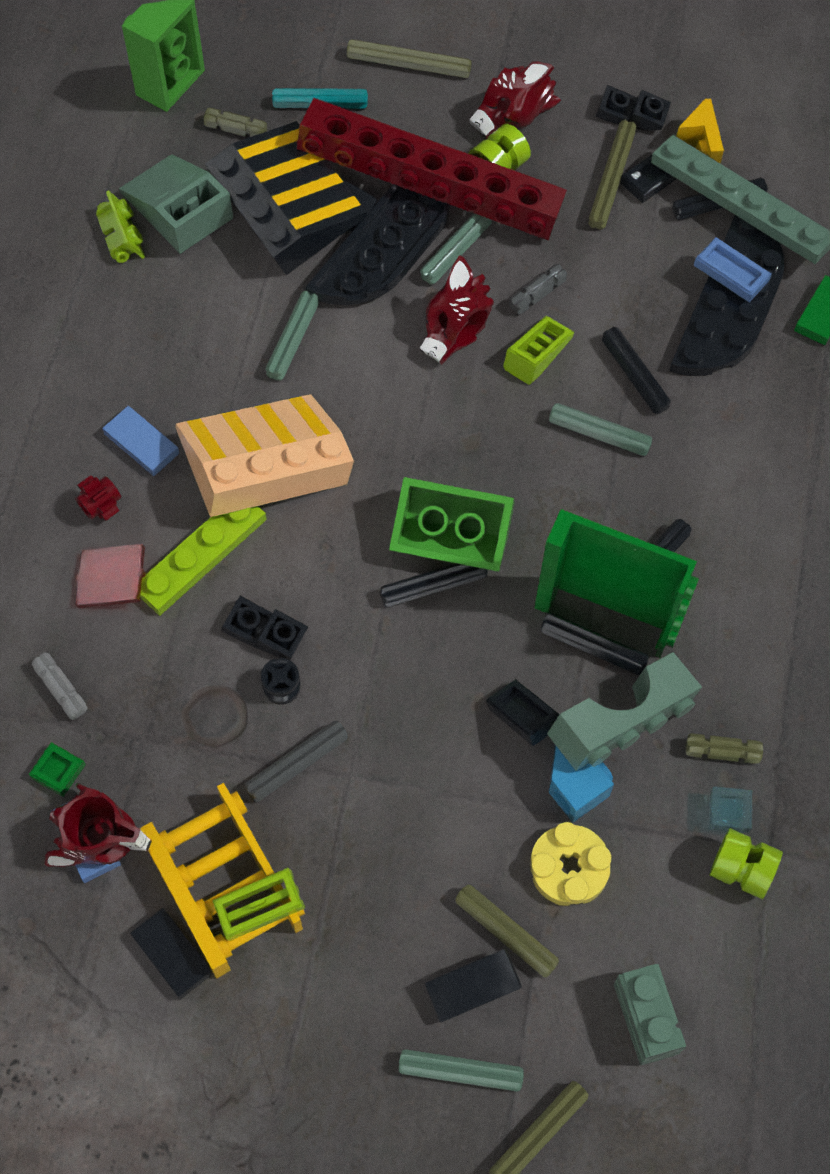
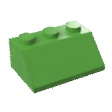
M166 0L142 4L132 15L125 19L122 25L136 96L166 112L205 71L195 0Z
M404 477L389 550L500 572L515 504L514 498Z

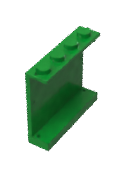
M560 509L546 541L534 608L549 613L560 589L662 629L655 646V650H657L655 656L661 658L665 645L673 648L699 578L692 576L697 561Z

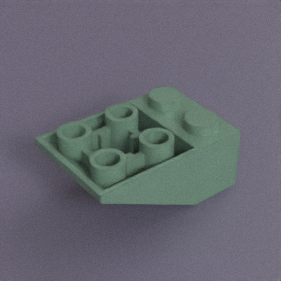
M173 154L119 188V192L179 254L233 219L230 193L208 171Z

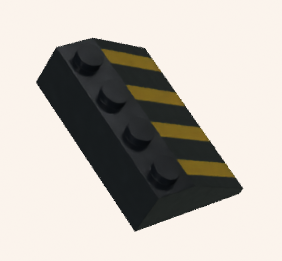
M297 121L232 143L205 163L216 180L230 193V199L286 276L368 216L366 210L326 159L297 149L300 126Z

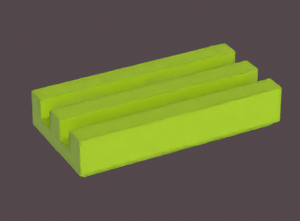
M286 868L212 900L227 940L231 941L305 909L291 869ZM283 882L285 883V889L232 912H226L225 907ZM289 897L291 899L289 903L233 927L231 926V922Z

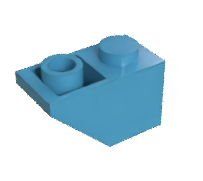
M555 745L549 794L573 823L610 797L614 786L612 782L613 776L603 762L595 767H592L589 763L575 771Z

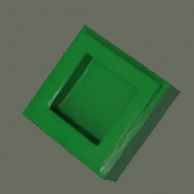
M51 742L30 771L29 776L34 781L64 797L86 764L82 759Z

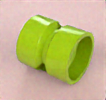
M503 124L488 137V140L480 142L468 154L515 171L530 158L531 150L526 138L517 128L510 124Z
M729 828L717 852L709 876L729 885L737 881L740 883L742 891L763 900L774 879L783 851L763 842L755 846L751 842V837Z

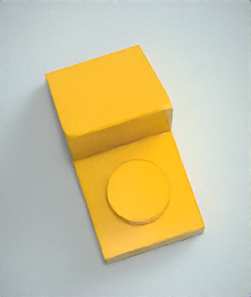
M704 99L679 126L676 137L721 164L724 149L712 100Z

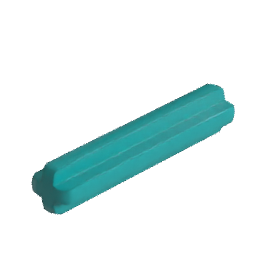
M275 88L272 92V103L275 108H309L313 98L344 109H365L368 105L366 89Z

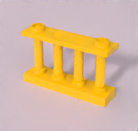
M224 783L217 786L222 804L168 833L166 830L158 833L152 822L139 828L152 841L148 852L216 979L231 971L226 959L233 955L232 950L287 919L295 933L303 930L300 917L305 914L304 909L231 941L227 940L221 933L215 937L213 936L207 923L214 920L212 916L217 913L212 900L275 874L242 816L248 811L237 791L230 794ZM231 817L241 837L186 867L184 864L178 867L175 866L170 854L176 851V846ZM251 852L260 871L206 901L202 898L196 902L194 901L188 890L195 885L193 881L243 853ZM281 884L271 888L273 893L283 889ZM290 897L278 902L280 905L275 908L291 902Z

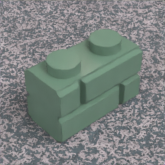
M653 964L618 975L613 985L639 1064L645 1065L680 1054L685 1049L686 1043L681 1029L676 1027L678 1020L659 964Z

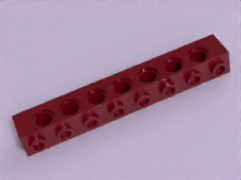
M313 98L299 126L297 149L468 212L484 216L548 241L567 192L564 188Z

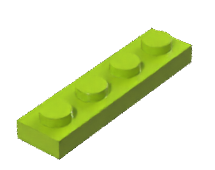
M258 506L210 517L133 585L134 593L161 616L267 520L266 513Z

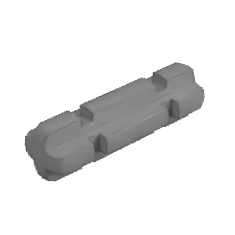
M42 653L39 657L34 658L32 661L34 670L42 678L44 684L62 706L68 717L75 720L85 714L88 710L86 703L77 694L76 689L56 665L49 653Z

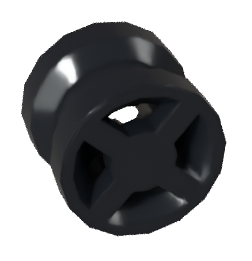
M286 658L272 659L261 670L264 695L275 704L284 705L291 703L300 693L299 671L292 661ZM282 684H285V685H286V687L283 686V687L275 688L277 685H282Z

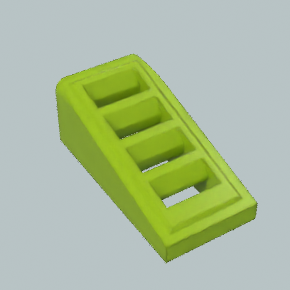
M546 315L507 349L503 365L505 371L528 385L532 384L573 338L574 332ZM543 332H546L550 336L554 337L556 340L554 341L553 339L549 338L548 336L543 334Z

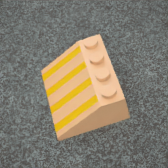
M311 394L176 423L175 427L210 517L347 485L354 463L341 430Z

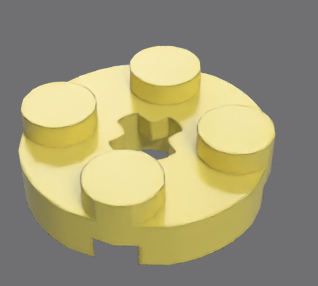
M570 822L561 823L541 835L533 847L530 858L533 882L541 895L555 904L570 906V904L591 902L603 891L610 876V851L597 834L583 826L574 825ZM572 856L577 858V865L581 870L578 873L574 870H571L568 874L562 871L564 864L560 859Z

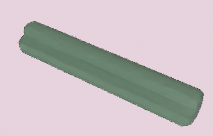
M473 213L421 268L422 280L430 285L435 284L454 264L458 256L462 255L492 224V220Z
M307 290L301 293L265 368L266 376L270 379L281 381L284 378L319 305V297L315 293L311 294Z
M560 403L554 404L549 415V421L555 425L642 456L647 455L652 444V437Z
M407 1049L401 1051L398 1066L399 1072L405 1075L516 1092L521 1090L524 1077L523 1068L519 1066Z

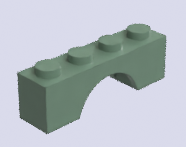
M672 652L646 666L633 684L632 689L636 699L635 708L613 710L588 698L559 714L547 734L575 771L589 763L592 767H595L611 755V750L617 747L625 750L640 738L639 734L647 730L649 734H652L663 727L668 721L667 718L672 715L680 718L688 713L695 706L693 699L702 686L675 653Z

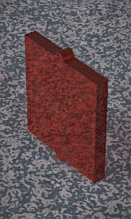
M143 544L82 550L80 571L75 577L78 582L75 605L78 608L140 602L142 578L146 576V572L143 570L145 546Z

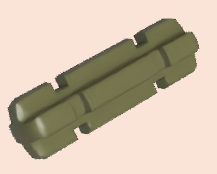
M212 107L207 108L204 114V125L209 128L218 129L219 126L221 131L245 137L247 134H250V137L267 131V123L263 120L254 118L253 121H250V117L224 111L222 114L221 110Z
M691 733L688 734L686 739L685 751L686 755L702 758V754H706L709 759L739 762V758L744 759L745 763L758 764L763 757V743L756 740H747L746 743H742V740L738 738L710 735L709 739H706L703 734Z

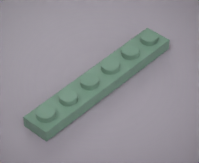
M672 135L653 152L651 163L813 264H816L830 250V231L678 137Z

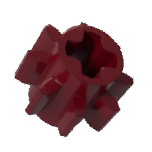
M90 475L77 485L81 492L75 500L89 519L93 520L98 516L100 519L103 518L107 521L120 511L116 504L122 496L108 477L104 476L99 480L97 477L94 478Z

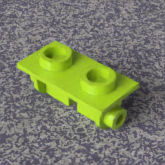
M109 190L106 191L109 202H102L97 206L96 216L102 232L107 236L105 240L111 257L119 263L126 262L129 259V255L134 252L142 259L145 258L141 247L143 238L139 230L132 223L131 217L134 214L130 205L125 199L119 200Z

